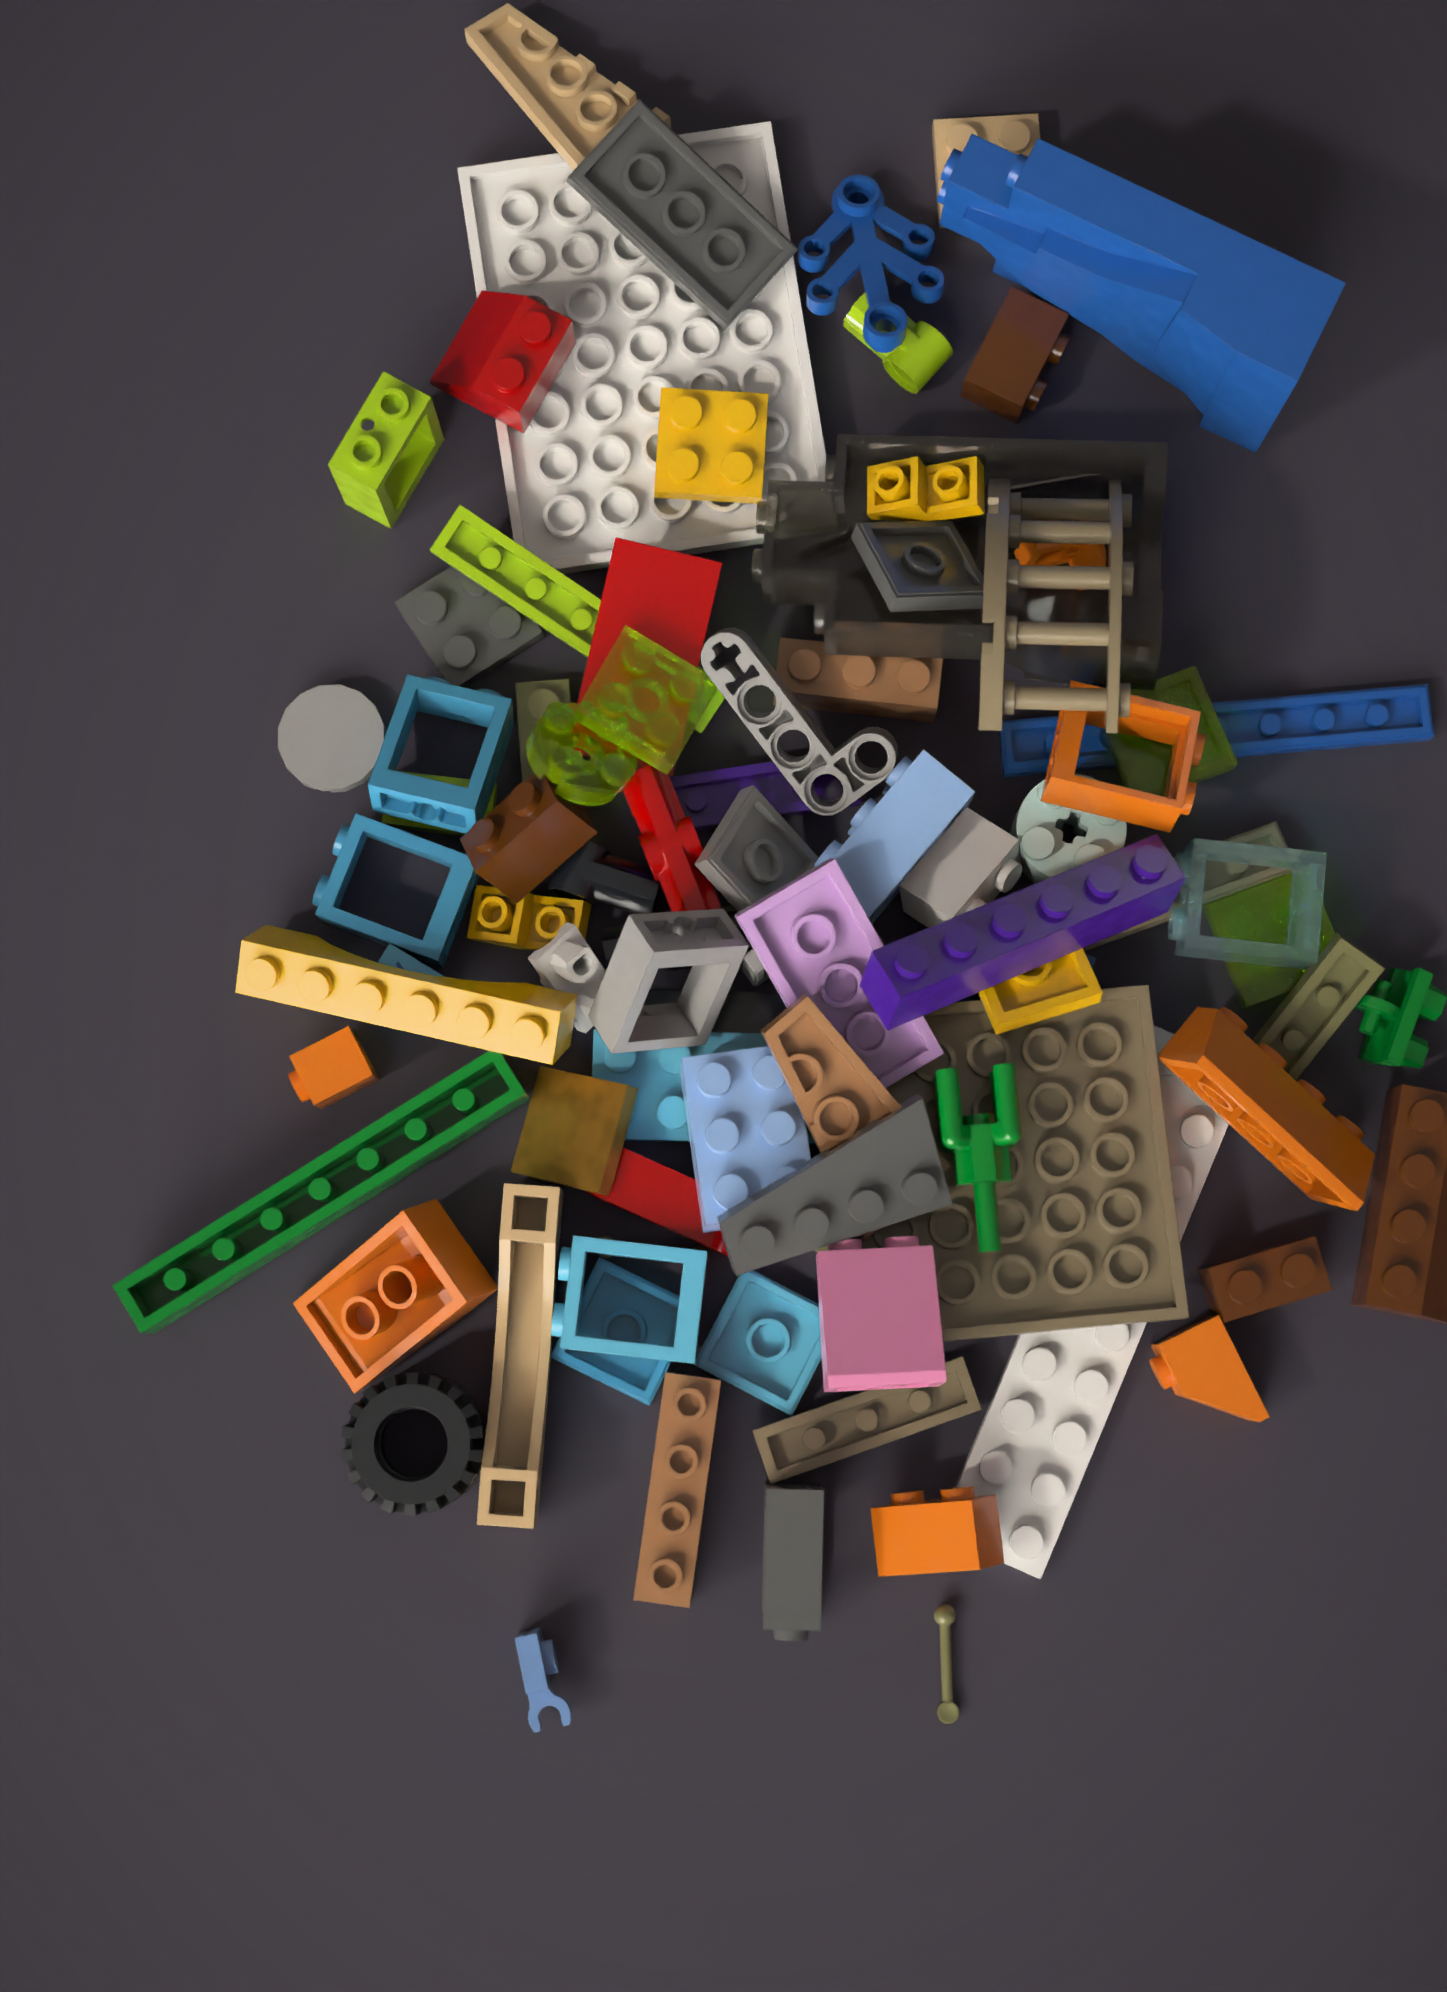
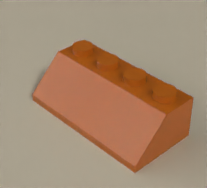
M1197 1007L1159 1052L1157 1059L1311 1200L1358 1211L1365 1201L1375 1154L1361 1142L1365 1136L1362 1130L1344 1116L1338 1115L1335 1118L1322 1105L1326 1101L1324 1095L1307 1081L1299 1079L1297 1082L1283 1069L1287 1065L1285 1059L1268 1045L1260 1043L1258 1046L1244 1033L1248 1028L1247 1024L1234 1012L1226 1007H1221L1220 1009Z

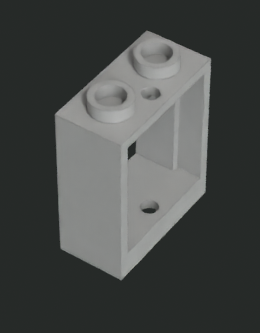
M724 909L629 914L588 1017L611 1054L706 1045L749 944ZM692 966L677 1003L644 1005L659 968Z

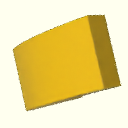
M918 456L867 466V515L872 520L934 521L985 514L984 465L977 456L925 466Z
M476 885L467 938L489 944L536 951L551 942L557 935L559 928L568 922L574 924L586 940L591 904L584 900L539 896L528 893L522 900L516 903L496 887Z

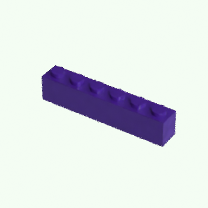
M1155 834L873 950L859 986L888 1031L1167 913L1187 877L1159 836Z

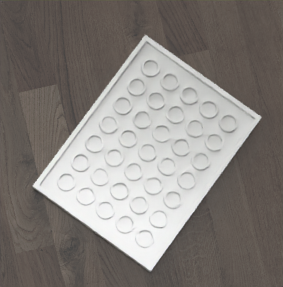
M771 121L678 135L790 241ZM559 153L457 168L477 298L482 290L525 295L573 321L576 344L525 433L523 434L495 419L513 540L562 574L609 567L616 537L692 555L837 533L838 524L793 256L731 325L724 330L566 182L573 170ZM661 387L769 394L762 504L655 498L654 486Z

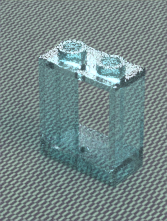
M1194 838L1185 847L1184 853L1177 852L1175 857L1176 863L1187 877L1181 887L1180 907H1172L1169 917L1168 939L1176 940L1175 955L1307 969L1317 963L1327 852ZM1206 860L1292 869L1286 945L1200 935Z

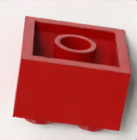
M482 290L431 377L430 384L524 434L576 344L573 321L525 295Z

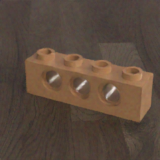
M665 1372L633 1600L690 1608L721 1379Z

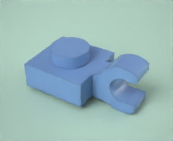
M541 1628L519 1632L515 1637V1643L526 1695L528 1694L529 1699L528 1721L534 1733L542 1730L540 1711L546 1706L556 1707L561 1714L563 1726L570 1725L572 1720L571 1705L563 1695L556 1693L551 1687L550 1675L559 1673L553 1639L543 1641Z

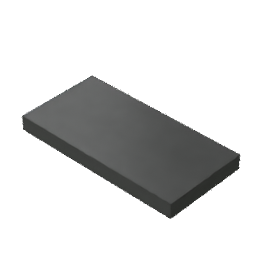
M640 99L577 166L566 181L724 330L731 325L798 250L791 241Z

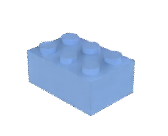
M924 749L913 762L905 756L885 780L887 785L882 791L884 797L879 803H876L871 798L868 799L850 821L852 827L847 833L850 837L846 842L841 845L834 840L814 864L816 867L829 858L836 859L871 924L875 922L900 892L899 885L911 873L917 863L928 853L943 833L948 830L949 826L962 811L969 807L975 793L973 789Z
M769 1046L682 1057L679 1071L703 1233L721 1231L717 1219L719 1215L779 1178L782 1180L786 1179L807 1166V1161L811 1159L805 1120Z

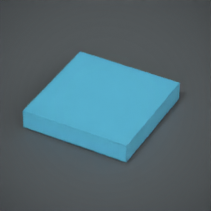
M754 1270L740 1274L693 1365L792 1416L822 1358L819 1304Z

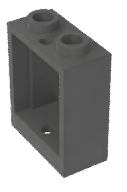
M765 1483L763 1630H773L775 1640L807 1641L808 1631H821L824 1489L821 1485Z

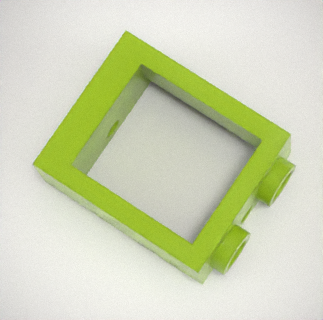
M383 371L328 463L345 504L390 529L394 526L444 441L432 398ZM367 420L374 422V427L370 431L362 429V424Z

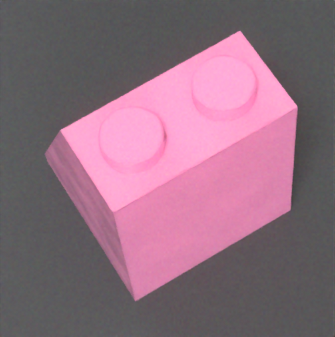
M899 1236L885 1238V1248L862 1249V1239H846L828 1245V1251H818L816 1264L824 1392L937 1387L947 1382L933 1245L919 1246L918 1236Z

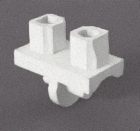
M566 922L559 928L557 935L551 942L534 951L528 959L539 974L543 987L578 994L574 1027L576 1030L586 1033L594 1026L588 1014L606 971L577 927Z

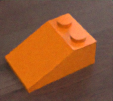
M433 1199L400 1212L299 1297L293 1305L355 1394L462 1319L498 1289V1286L437 1199Z

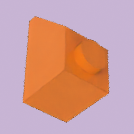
M1219 1315L1208 1316L1150 1344L1156 1357L1149 1359V1362L1159 1384L1164 1390L1172 1387L1177 1396L1249 1421L1261 1422L1269 1418Z

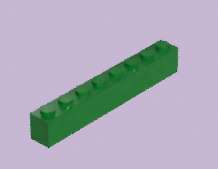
M487 1051L112 1286L140 1333L155 1334L530 1100L503 1054Z

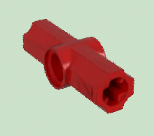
M665 764L648 765L632 771L627 778L621 780L624 788L623 791L632 815L639 826L641 834L638 835L653 877L655 882L660 881L671 911L721 909L722 906L713 884L694 865L703 849L690 816L685 817Z

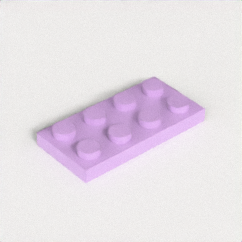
M829 858L734 914L785 1006L789 1007L801 995L806 994L885 1088L944 1054L923 1016L887 1031L859 986L871 952L884 945L836 859Z

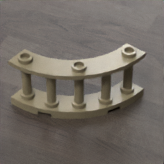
M989 478L982 623H994L993 643H982L979 730L1002 731L1003 715H1014V709L1105 711L1106 733H1118V717L1129 718L1131 686L1130 683H1120L1122 596H1132L1133 561H1122L1123 527H1131L1132 494H1122L1121 480H1109V499L1021 498V492H1010L1011 479ZM1039 520H1059V521H1039ZM1020 543L1108 544V567L1019 565V559H1008V548H1020ZM1018 588L1108 590V623L1017 621V616L1006 615L1007 594H1018ZM1016 644L1107 646L1106 688L1015 686V681L1004 680L1005 650H1016Z

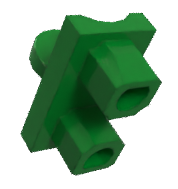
M1390 968L1386 981L1376 980L1372 994H1365L1354 1007V1009L1364 1013L1358 1030L1366 1034L1358 1056L1359 1060L1370 1065L1402 1066L1407 1068H1421L1429 1051L1428 1041L1413 1035L1414 1027L1418 1018L1424 1021H1436L1442 1014L1447 1000V995L1431 984L1432 973L1422 968H1414L1413 971Z

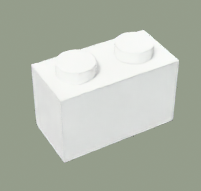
M966 808L899 885L903 912L929 928L992 902L1001 891L1004 893L1008 892L1016 884L1022 873L1023 867L1021 865L1019 839L971 809Z

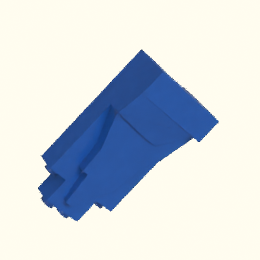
M971 134L963 152L955 148L953 149L941 174L940 179L944 182L936 200L943 204L940 225L980 243L995 258L993 273L1029 289L1059 309L1069 313L1072 317L1102 334L1131 359L1184 392L1203 414L1198 426L1254 453L1257 452L1296 386L1346 284L1345 282L1039 138L1029 157L1021 153L1017 155Z

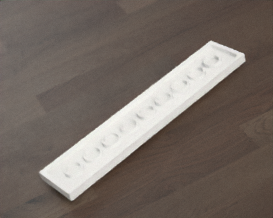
M1154 1026L1158 1055L1174 1034ZM1158 1060L1179 1239L1181 1241L1229 1124ZM1146 1323L1018 1335L955 1487L974 1486L975 1496L996 1494L1004 1564L1041 1580Z

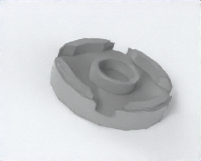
M341 684L319 685L300 693L285 709L278 726V750L286 768L304 786L321 791L346 792L364 784L371 777L386 735V728L376 706L360 691Z

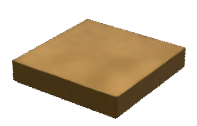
M540 1066L511 1172L609 1196L639 1089L622 1083Z

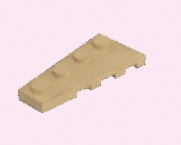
M508 3L464 29L467 44L573 171L638 101L636 92L620 81L616 85L596 71V64L580 53L577 56L572 55L559 45L556 36ZM655 107L652 111L671 128L670 116Z

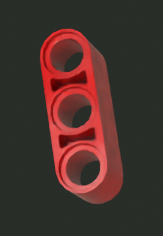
M623 1147L610 1195L605 1196L585 1191L587 1194L729 1257L721 1231L703 1233L696 1181L691 1177Z

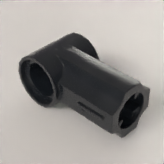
M587 841L554 870L548 889L568 899L584 900L592 905L597 901L633 914L653 913L661 891V883L659 880L655 882L649 867L612 856L608 849Z

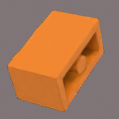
M974 1486L940 1489L941 1499L931 1500L924 1499L923 1490L891 1493V1504L870 1508L878 1577L981 1570L1004 1563L996 1494L975 1496Z

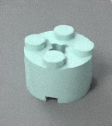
M1074 774V775H1077V776L1094 779V778L1089 777V776H1086V775ZM1044 779L1025 797L1014 817L1010 831L1012 836L1019 839L1022 871L1030 881L1036 884L1123 848L1126 840L1127 823L1042 802L1041 796L1045 782ZM1064 823L1074 827L1073 832L1077 836L1072 843L1062 841L1063 831L1060 829Z

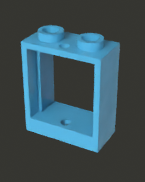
M407 674L368 782L372 810L466 834L477 821L485 816L514 729L512 699L503 697L498 692L490 689L472 690L451 685L448 681L439 677L428 676L421 678ZM417 711L488 728L468 788L396 771Z
M355 813L351 825H342L337 834L332 854L338 856L331 875L327 876L324 874L315 889L312 905L318 907L315 915L324 924L388 947L390 943L412 957L444 968L480 876L475 873L466 854ZM367 837L451 868L423 940L339 909Z

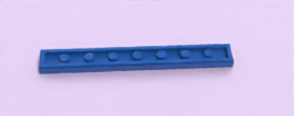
M1428 684L1180 705V707L1201 711L1197 733L1206 735L1201 760L1430 741L1435 737ZM1058 716L1002 721V731H998L1003 778L1046 774ZM1085 724L1075 771L1167 764L1170 761L1172 745L1120 732L1106 733V729Z

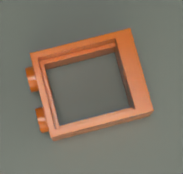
M1071 680L1068 686L1069 688H1102ZM1130 694L1129 718L1118 717V732L1172 745L1163 796L1074 775L1084 725L1087 724L1105 729V711L1059 710L1041 801L1170 833L1180 814L1189 815L1194 802L1197 784L1188 781L1191 766L1197 767L1199 765L1205 745L1206 735L1197 733L1201 711Z

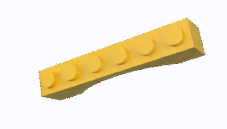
M264 925L241 940L235 993L550 1065H553L571 1045L578 994L529 983L464 980L404 970L351 954L331 945L318 936L270 925Z

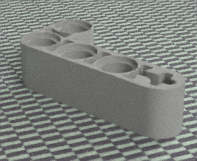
M724 628L712 635L704 644L701 652V664L706 674L805 805L814 813L825 816L834 815L842 811L883 781L893 771L898 757V744L891 733L880 727H867L857 732L835 749L746 632L737 628ZM720 641L725 647H730L733 644L739 647L741 653L736 657V662L744 673L752 665L758 670L757 673L749 676L738 689L733 684V681L741 673L733 663L728 662L722 666L716 658L722 651L718 644ZM755 685L769 687L776 697L775 709L768 713L755 711L748 702L749 689ZM788 730L803 732L810 743L809 752L798 757L789 755L781 745L782 734ZM866 741L878 742L885 747L888 760L878 768L867 767L859 760L858 747ZM822 774L836 776L842 783L843 794L835 800L821 798L814 789L815 778Z

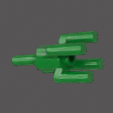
M1015 1063L993 1065V1071L989 1072L993 1113L962 1115L958 1068L935 1070L936 1076L933 1077L939 1146L944 1153L953 1154L956 1186H973L980 1253L1002 1251L996 1184L1013 1181L1010 1149L1016 1145L1022 1136Z

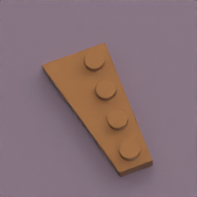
M806 994L801 995L761 1030L820 1153L825 1150L828 1152L857 1135L856 1131L875 1119L880 1121L901 1108ZM938 1151L942 1169L945 1172L951 1165ZM876 1230L861 1234V1236L866 1240Z

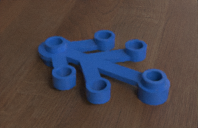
M851 175L843 179L833 192L831 206L834 213L813 235L803 238L799 243V266L807 272H821L829 265L830 247L852 227L854 242L821 278L814 279L808 284L806 305L816 315L833 313L838 306L840 290L860 269L868 309L864 315L863 337L873 350L887 353L895 350L903 343L906 336L907 316L900 306L890 302L883 268L912 285L911 293L917 301L926 304L934 303L942 297L944 275L936 267L924 266L917 262L926 260L933 254L935 243L934 231L929 226L915 224L884 205V195L875 180L865 175ZM874 225L903 240V253L878 239ZM921 240L924 241L925 244L917 245L911 241ZM814 251L820 253L821 255L810 256L807 253ZM930 282L933 283L935 286L925 287L922 286L921 283ZM818 294H826L830 297L827 299H819L815 296Z

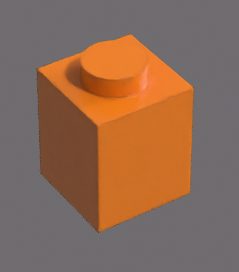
M349 1026L289 1056L296 1070L288 1073V1077L302 1103L311 1099L313 1105L321 1110L380 1080L357 1033Z

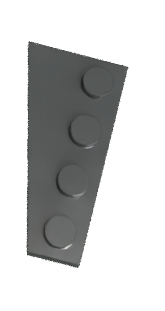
M919 1094L914 1095L901 1103V1108L880 1121L875 1119L857 1130V1135L829 1152L827 1150L807 1161L808 1165L784 1180L779 1178L717 1217L732 1270L736 1276L952 1205L923 1098Z

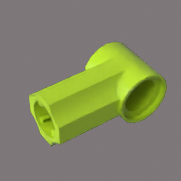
M864 292L844 318L843 327L883 360L885 370L897 384L908 392L917 394L953 355L951 345L930 324L919 321L916 324L907 316L906 336L903 343L895 350L887 353L873 350L863 337L864 315L868 309Z

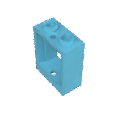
M573 1236L572 1248L562 1247L558 1280L568 1281L565 1303L555 1302L551 1336L561 1337V1349L695 1364L708 1251ZM587 1253L683 1264L674 1347L577 1336Z

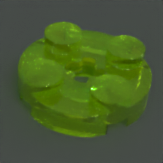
M553 702L547 706L527 738L526 754L533 772L540 780L545 774L550 781L558 785L554 793L576 804L599 806L612 801L616 794L623 792L637 769V753L631 738L626 733L628 729L626 720L613 710L606 709L600 711L583 704ZM576 747L584 750L590 755L591 759L589 761L584 760L581 752L573 748Z

